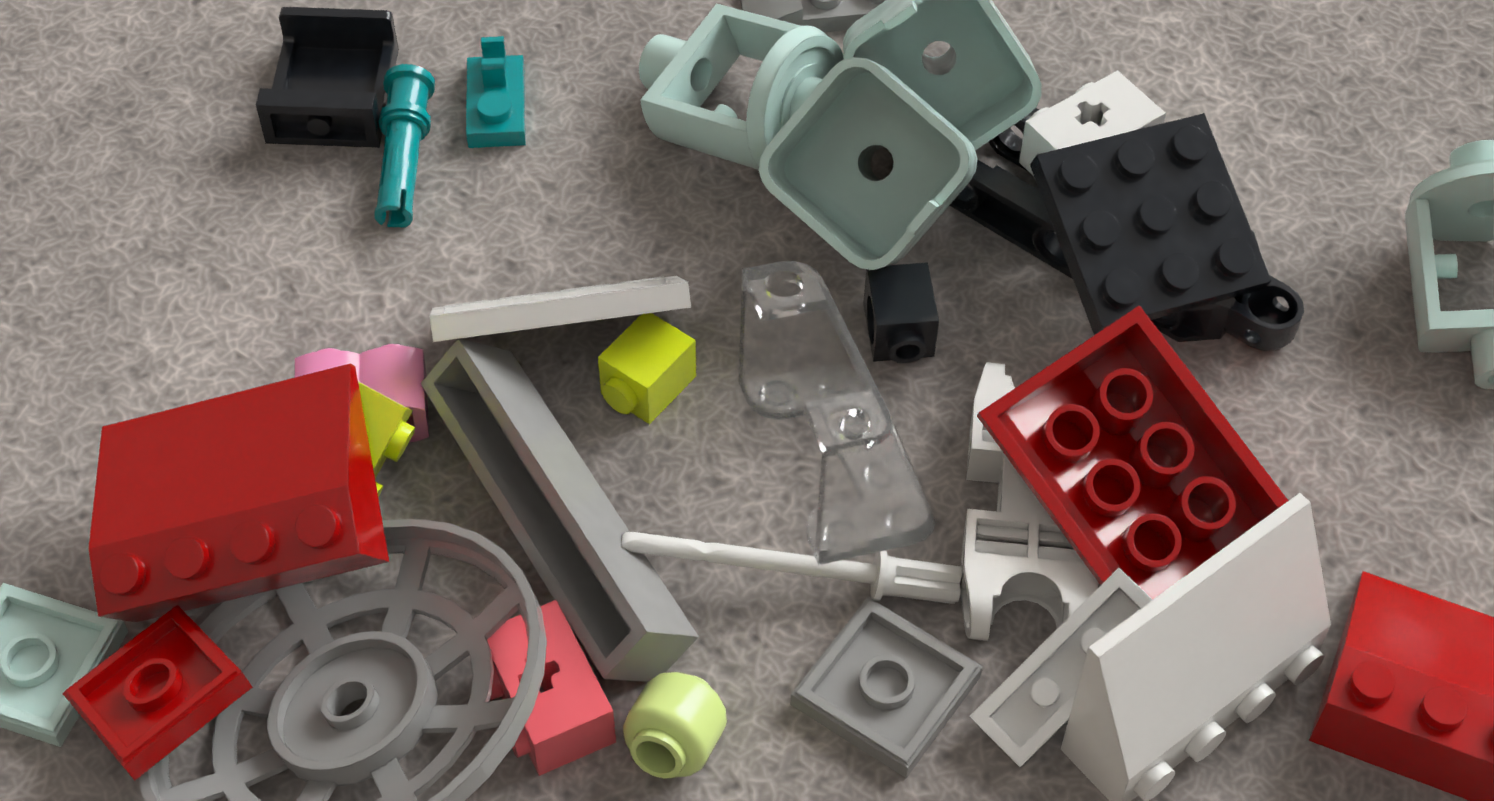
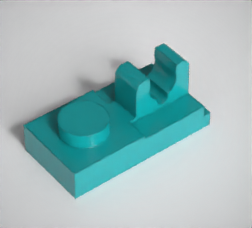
M504 36L481 37L483 57L467 58L466 136L468 148L526 145L523 55L506 56Z

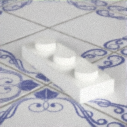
M1118 568L970 715V718L1021 768L1069 720L1088 647L1147 605L1152 599Z

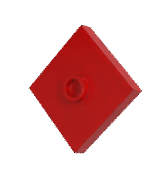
M177 605L75 682L62 694L135 781L253 687L243 672Z

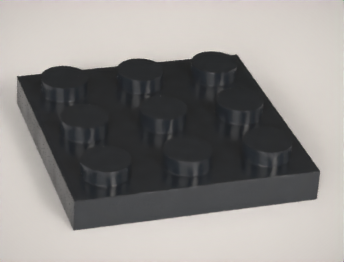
M1205 113L1037 154L1030 163L1094 335L1139 305L1150 320L1260 291L1272 282Z

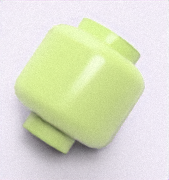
M680 672L661 673L647 682L629 711L623 725L624 740L635 763L650 775L663 779L691 776L704 767L720 739L727 723L726 708L718 694L703 679Z

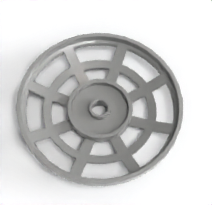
M423 519L382 520L388 554L404 553L395 589H380L355 594L317 609L304 584L300 583L209 605L194 622L215 644L232 626L277 596L280 598L293 624L264 646L242 670L253 688L218 714L212 738V764L215 773L172 787L169 776V753L138 778L144 800L212 801L226 796L228 801H261L249 791L248 787L289 769L298 778L308 782L296 801H328L337 786L355 784L372 777L382 796L375 801H418L417 796L430 788L453 766L472 741L476 731L498 727L475 759L442 791L428 800L466 801L492 775L515 745L534 709L543 680L547 638L542 609L526 576L504 549L477 532L451 523ZM432 554L451 557L476 566L497 580L505 590L473 619L468 611L452 600L432 592L422 591ZM519 610L526 626L528 638L527 662L515 697L489 702L492 693L494 669L491 649L487 639ZM387 612L381 631L360 632L336 640L333 639L329 628L357 617ZM415 614L425 615L441 621L457 633L426 658L423 657L412 642L406 639ZM305 644L309 655L293 668L277 691L258 688L265 677L280 661L296 648ZM470 655L473 680L468 704L437 705L438 688L436 680ZM366 698L363 705L355 712L341 716L342 710L348 704L355 700ZM244 715L268 718V735L274 748L238 764L237 740ZM455 732L438 756L418 775L408 781L399 761L417 745L425 733Z

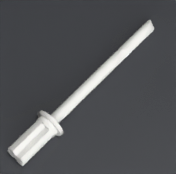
M625 532L622 534L621 547L635 553L695 561L705 560L725 565L871 584V599L880 602L882 596H897L955 604V602H958L961 593V566L887 556V550L883 548L877 549L874 562L870 564L728 544L704 543L698 540L638 532Z

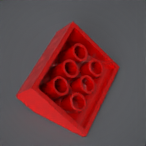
M1140 305L977 414L978 419L1099 584L1102 585L1120 568L1152 600L1289 501Z
M349 363L102 426L88 548L98 617L141 622L162 617L177 605L183 611L192 610L389 562L356 366Z
M1362 571L1309 741L1469 801H1494V617Z

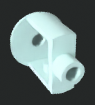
M716 3L687 41L659 34L646 44L639 62L640 80L648 89L641 98L642 112L649 129L656 137L759 170L760 157L766 146L831 68L843 60V52L832 38L814 26H800ZM740 55L763 61L750 92L746 121L737 119L736 113L724 104H719L714 111L700 107Z
M1480 140L1464 144L1453 150L1449 156L1450 168L1429 176L1413 189L1405 212V225L1419 351L1435 353L1471 351L1475 384L1483 389H1494V309L1441 311L1437 279L1457 278L1458 261L1456 254L1435 255L1433 239L1439 241H1494V140Z

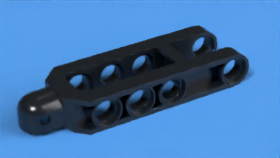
M1035 108L1028 116L1014 124L1023 135L1025 122L1039 109ZM1008 128L989 141L990 146L997 154L1028 171L1019 163L1023 140L1011 128ZM977 159L976 172L969 182L972 189L966 185L949 206L1073 279L1038 186L1035 188L997 165L991 168ZM1270 275L1272 282L1263 290L1214 302L1151 321L1161 333L1176 342L1221 339L1225 333H1228L1258 350L1277 351L1290 344L1294 339L1304 314V304L1296 291ZM1277 297H1283L1287 301L1289 308L1281 305Z

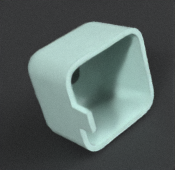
M886 0L854 22L847 30L843 39V60L851 57L866 58L887 68L966 136L975 150L1028 116L1037 107L1041 98L1042 84L1033 63L992 0ZM935 41H944L950 44L949 50L939 57H930L923 53L924 49Z
M851 57L841 60L831 68L766 146L760 157L759 173L761 181L768 191L844 258L861 269L875 270L896 264L908 254L970 182L976 172L977 155L974 146L966 136L891 71L869 59ZM885 147L892 154L894 163L889 176L881 180L872 172L871 159L876 151Z

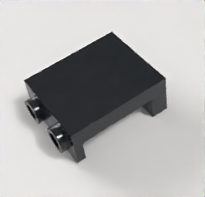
M282 7L279 14V22L283 43L272 89L260 88L256 102L265 144L380 148L382 132L378 122L379 113L386 106L388 95L384 90L383 81L387 70L396 66L399 51L392 12L388 10Z

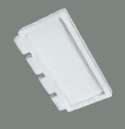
M678 276L505 297L496 300L445 305L432 308L429 317L433 342L691 308L688 282Z

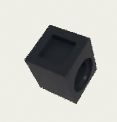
M928 262L889 265L875 270L866 269L863 306L873 362L893 360L897 363H911L921 358L934 357L939 316Z

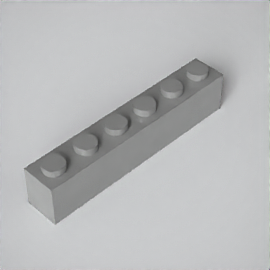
M457 339L422 381L421 385L554 600H557L566 619L604 679L649 682L657 675L666 673L697 640L698 634L645 554L630 552L621 547L622 534L630 531L512 352L464 339Z

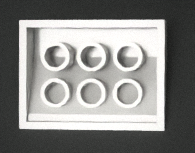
M1301 493L1294 496L1088 647L1061 750L1109 801H1132L1137 796L1143 801L1153 799L1175 776L1174 767L1189 756L1195 762L1203 760L1223 741L1226 736L1224 729L1239 717L1245 723L1253 721L1273 702L1276 697L1274 692L1276 688L1288 679L1294 685L1302 683L1323 662L1325 656L1320 652V648L1329 631L1331 621L1311 503Z

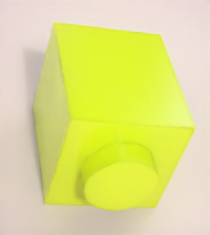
M653 313L641 314L598 356L600 390L604 399L617 412L621 414H629L631 412L650 425L696 377V340Z

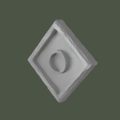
M867 597L792 692L790 705L907 778L980 679L983 666Z

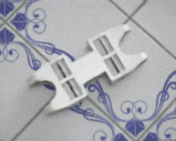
M988 362L984 366L974 398L969 430L966 480L998 483L997 511L967 509L962 539V578L960 582V602L966 636L968 639L988 641L990 626L993 623L995 614L1002 606L1010 602L1027 600L1038 603L1050 612L1058 628L1098 589L1099 582L977 417L978 412L1015 388L1012 377L1005 375V364Z

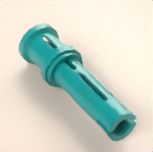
M413 64L393 66L387 70L383 81L384 90L388 95L386 106L379 113L378 122L381 132L385 135L374 218L382 225L386 219V211H389L387 227L405 228L413 221L412 210L420 141L428 135L431 128V117L427 112V103L435 92V78L423 67Z

